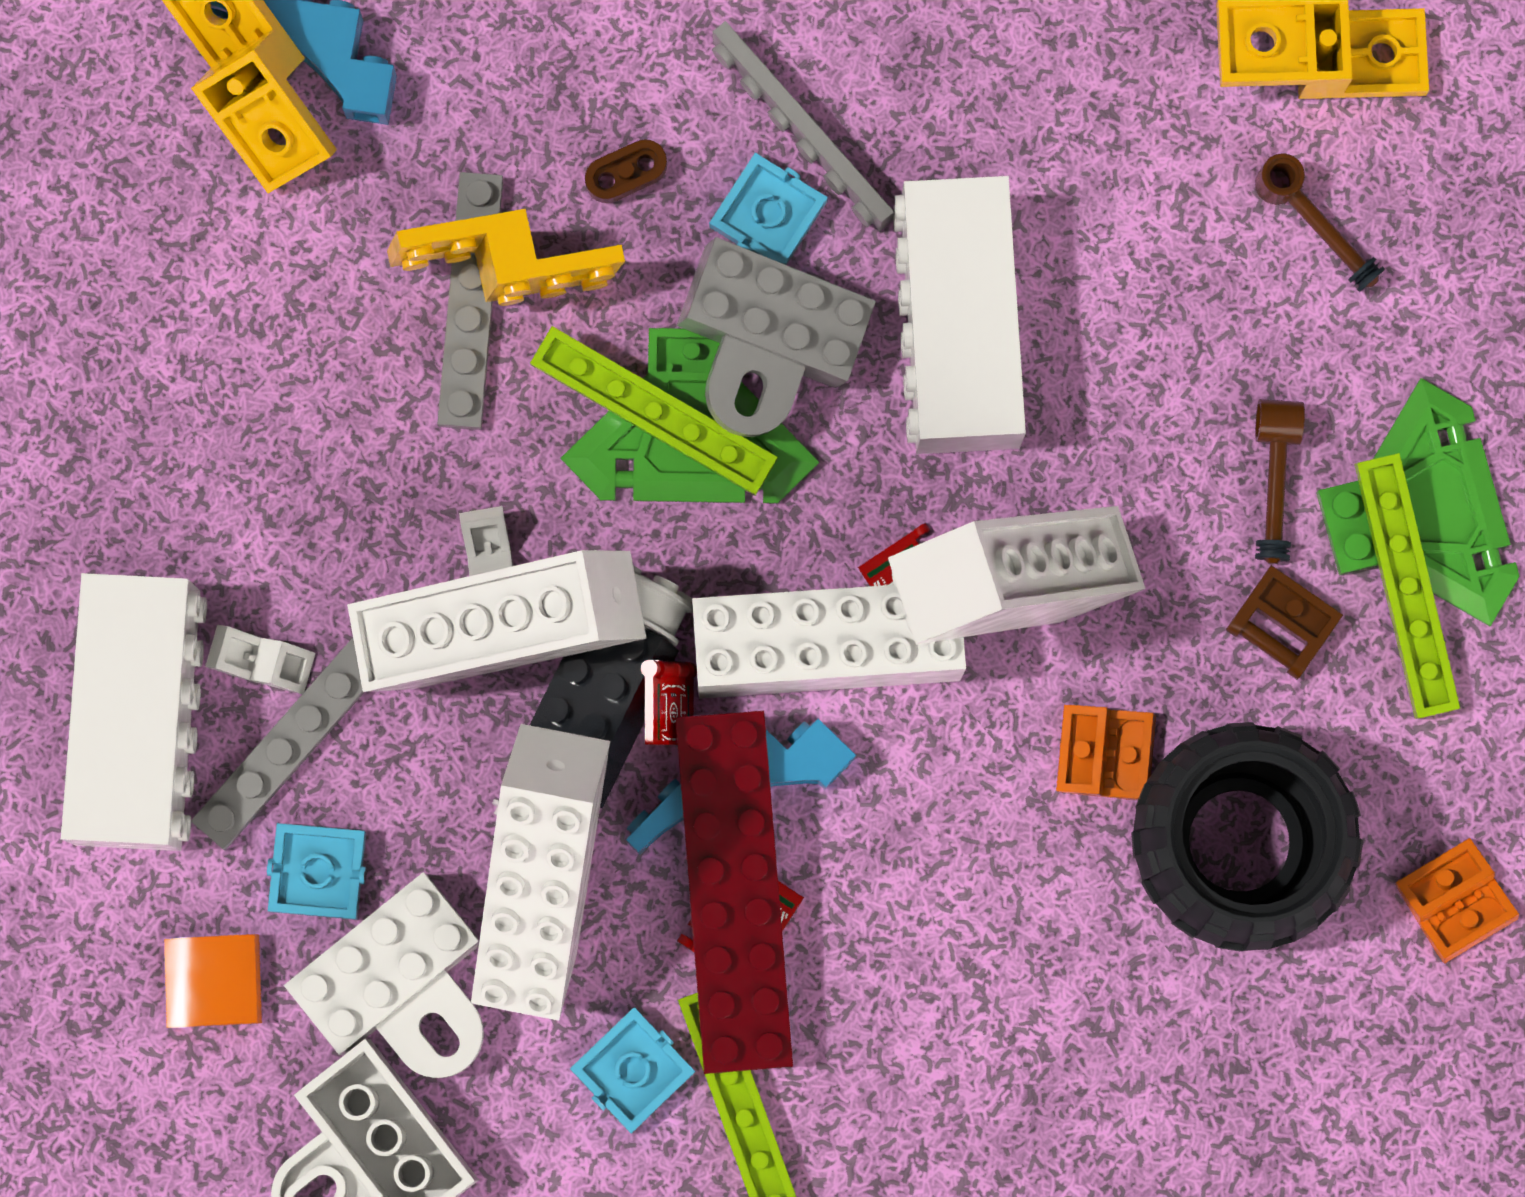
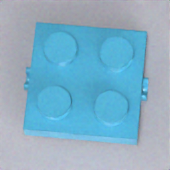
M754 153L709 222V227L740 247L787 265L826 205L828 197L800 180L801 176L793 169L787 167L783 170L759 154Z
M277 823L273 859L269 858L267 864V876H271L267 911L357 920L361 884L365 885L364 875L366 867H363L366 832Z
M635 1007L570 1068L594 1094L591 1097L592 1100L603 1111L607 1108L631 1134L696 1072L671 1046L674 1042L663 1030L658 1032Z

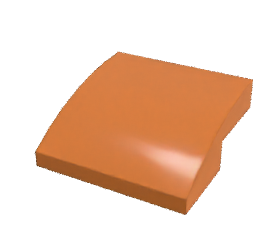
M1064 704L1056 791L1068 794L1138 801L1144 784L1151 776L1156 714L1151 712L1110 710L1107 707Z
M1468 838L1395 883L1402 898L1444 964L1519 919L1518 911L1494 879L1495 872L1471 838Z
M259 934L164 939L166 1028L262 1023Z

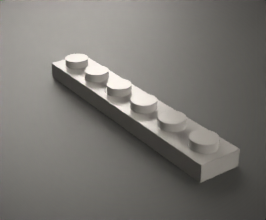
M725 21L712 31L713 44L715 45L712 48V52L718 61L727 69L733 65L743 77L740 80V84L747 94L754 100L761 97L771 108L767 113L772 122L782 132L789 129L799 140L795 144L798 151L809 163L812 164L814 161H817L827 172L823 177L830 188L837 195H841L843 192L846 193L855 204L851 209L859 221L866 227L873 224L879 232L893 221L894 211L732 27Z
M460 172L455 221L501 213L503 175ZM474 252L470 253V259L452 263L438 427L482 430L493 301L485 302Z
M353 638L191 820L194 825L223 850H226L365 693L362 690Z

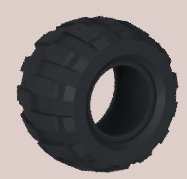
M1253 722L1228 723L1225 726L1201 731L1180 743L1159 762L1152 775L1144 784L1135 806L1133 832H1131L1133 858L1136 859L1140 871L1141 884L1152 903L1156 904L1171 920L1172 925L1191 938L1195 937L1215 945V948L1239 952L1272 949L1295 942L1318 929L1320 924L1338 910L1351 891L1350 884L1356 868L1360 866L1363 840L1360 839L1358 817L1361 816L1354 792L1348 790L1338 773L1340 768L1323 750L1319 752L1303 741L1301 735L1279 726L1276 728L1255 725ZM1244 791L1263 797L1280 812L1287 826L1289 850L1284 866L1269 883L1254 890L1233 891L1215 885L1199 871L1190 851L1189 836L1196 814L1210 799L1226 792Z

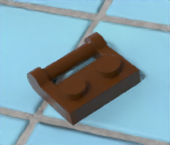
M1271 565L1225 630L1234 637L1241 635L1288 668L1286 673L1298 680L1338 624L1343 614ZM1255 611L1259 612L1305 644L1299 655L1250 622L1249 619Z

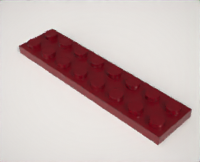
M764 710L676 717L704 1074L793 1067Z

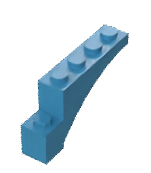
M264 0L305 59L303 61L322 77L342 101V109L346 119L389 125L397 74L394 65L388 64V61L384 58L364 56L363 60H357L364 22L360 9H355L353 4L341 0H331L329 5L315 3L313 0ZM211 1V9L214 14L220 18L227 19L228 11L226 7L217 1Z
M819 719L811 726L804 721L788 737L787 740L792 744L788 750L766 730L770 787L819 784L825 790L856 757V754ZM676 778L658 795L657 798L662 803L651 814L646 810L642 811L627 827L631 835L626 841L639 855L662 834L684 820L681 783Z

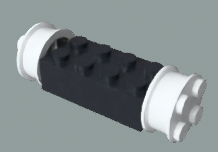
M634 565L646 639L564 656L530 723V726L610 741L600 808H603L645 722V676L641 672V665L646 660L675 661L679 650L674 646H677L679 641L674 636L685 613H693L692 598L678 591V585L655 575L652 581L641 575L642 571ZM494 799L492 804L497 807L494 812L497 815L499 800Z

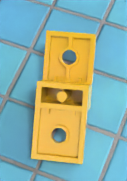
M162 0L211 67L191 88L267 193L327 160L337 151L336 147L287 81V77L305 58L264 0ZM211 1H217L226 7L228 11L227 19L220 18L214 14L211 9ZM274 128L279 130L285 137L286 145H279L273 142L269 137L268 129Z
M1217 0L1220 87L1298 85L1299 99L1426 96L1429 92L1425 8L1349 10L1348 0ZM1256 32H1266L1273 38L1274 47L1266 52L1258 51L1251 43V36ZM1379 43L1387 44L1394 52V60L1388 63L1377 61L1372 55V47Z
M526 209L396 231L387 249L390 267L402 265L404 271L427 267L429 260L445 258L446 263L462 262L470 259V253L475 252L485 302L498 300L499 306L520 303L524 301V295L540 293V297L543 299L557 297L566 293L565 288L581 285L583 291L606 287L608 285L607 280L615 277L616 272L625 262L622 245L537 259Z

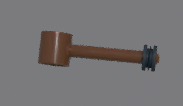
M1285 153L1270 157L1262 166L1255 179V188L1260 198L1274 205L1289 202L1354 273L1348 281L1350 283L1355 281V285H1359L1357 288L1359 292L1365 287H1373L1379 281V275L1385 268L1383 266L1378 268V264H1374L1377 260L1375 257H1372L1367 262L1301 191L1304 187L1302 184L1305 172L1297 158ZM1280 171L1288 177L1289 187H1276L1270 180V172Z
M1259 399L1257 404L1256 442L1270 444L1265 540L1256 541V546L1260 547L1256 551H1260V553L1255 554V559L1264 560L1268 564L1290 561V555L1286 553L1291 551L1286 550V548H1291V542L1282 540L1287 445H1300L1302 442L1305 421L1304 402Z

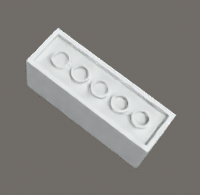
M1009 176L904 181L902 195H895L893 225L894 232H902L903 237L897 238L896 271L897 274H905V280H900V290H898L899 315L908 316V323H903V332H901L902 358H910L911 366H905V375H903L905 401L913 400V409H908V417H906L907 443L916 444V454L1020 449L1026 429Z
M1118 506L973 521L888 557L892 569V580L899 591L906 612V623L908 629L913 634L916 644L1060 623L1146 589Z
M581 550L347 604L363 692L423 688L646 639L630 551Z
M81 573L61 840L76 846L181 851L182 841H189L191 816L184 815L185 797H192L194 791V772L188 771L187 767L188 753L195 754L197 748V728L191 727L192 710H198L200 706L201 689L200 684H194L195 666L201 667L203 663L204 644L203 640H197L198 623H205L207 599L200 596V590L189 579Z
M895 585L692 598L699 699L955 682L961 680L966 670L964 637L922 644L915 643L913 634L908 629L906 612Z
M520 724L500 789L471 1004L559 1021L577 956L610 741Z

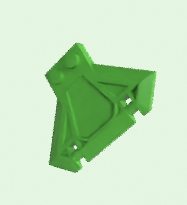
M649 328L648 374L643 379L714 420L707 407L705 387L720 343L686 329ZM741 382L735 398V408L743 416H752L755 413L759 399ZM610 411L560 458L601 501H615L616 488H633V501L745 503L744 489ZM782 423L763 435L744 437L778 457L760 490H763V503L778 504L819 464V461ZM616 460H634V471L616 470Z
M1420 378L1373 459L1400 453L1433 594L1490 627L1520 577L1516 562L1503 565L1498 549L1510 546L1511 544L1481 438L1467 440L1463 425L1476 421L1472 407ZM1446 430L1450 445L1442 447L1438 431ZM1354 481L1318 490L1316 494L1338 574L1343 575L1378 566L1359 482ZM1481 553L1485 569L1477 571L1472 555Z

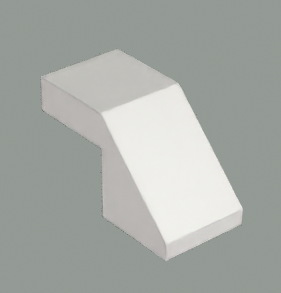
M499 506L459 513L468 558L469 576L512 567L513 561L503 507Z
M217 625L205 667L241 679L303 694L316 653L283 641L260 638L229 626Z

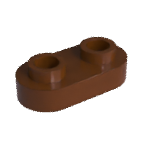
M644 139L629 144L593 161L588 166L585 173L586 189L589 195L598 202L612 203L660 181L667 170L666 153L658 143L652 140ZM642 158H649L654 162V165L650 170L643 171L638 167V162ZM606 175L613 177L615 180L614 185L608 189L602 188L599 185L600 178Z

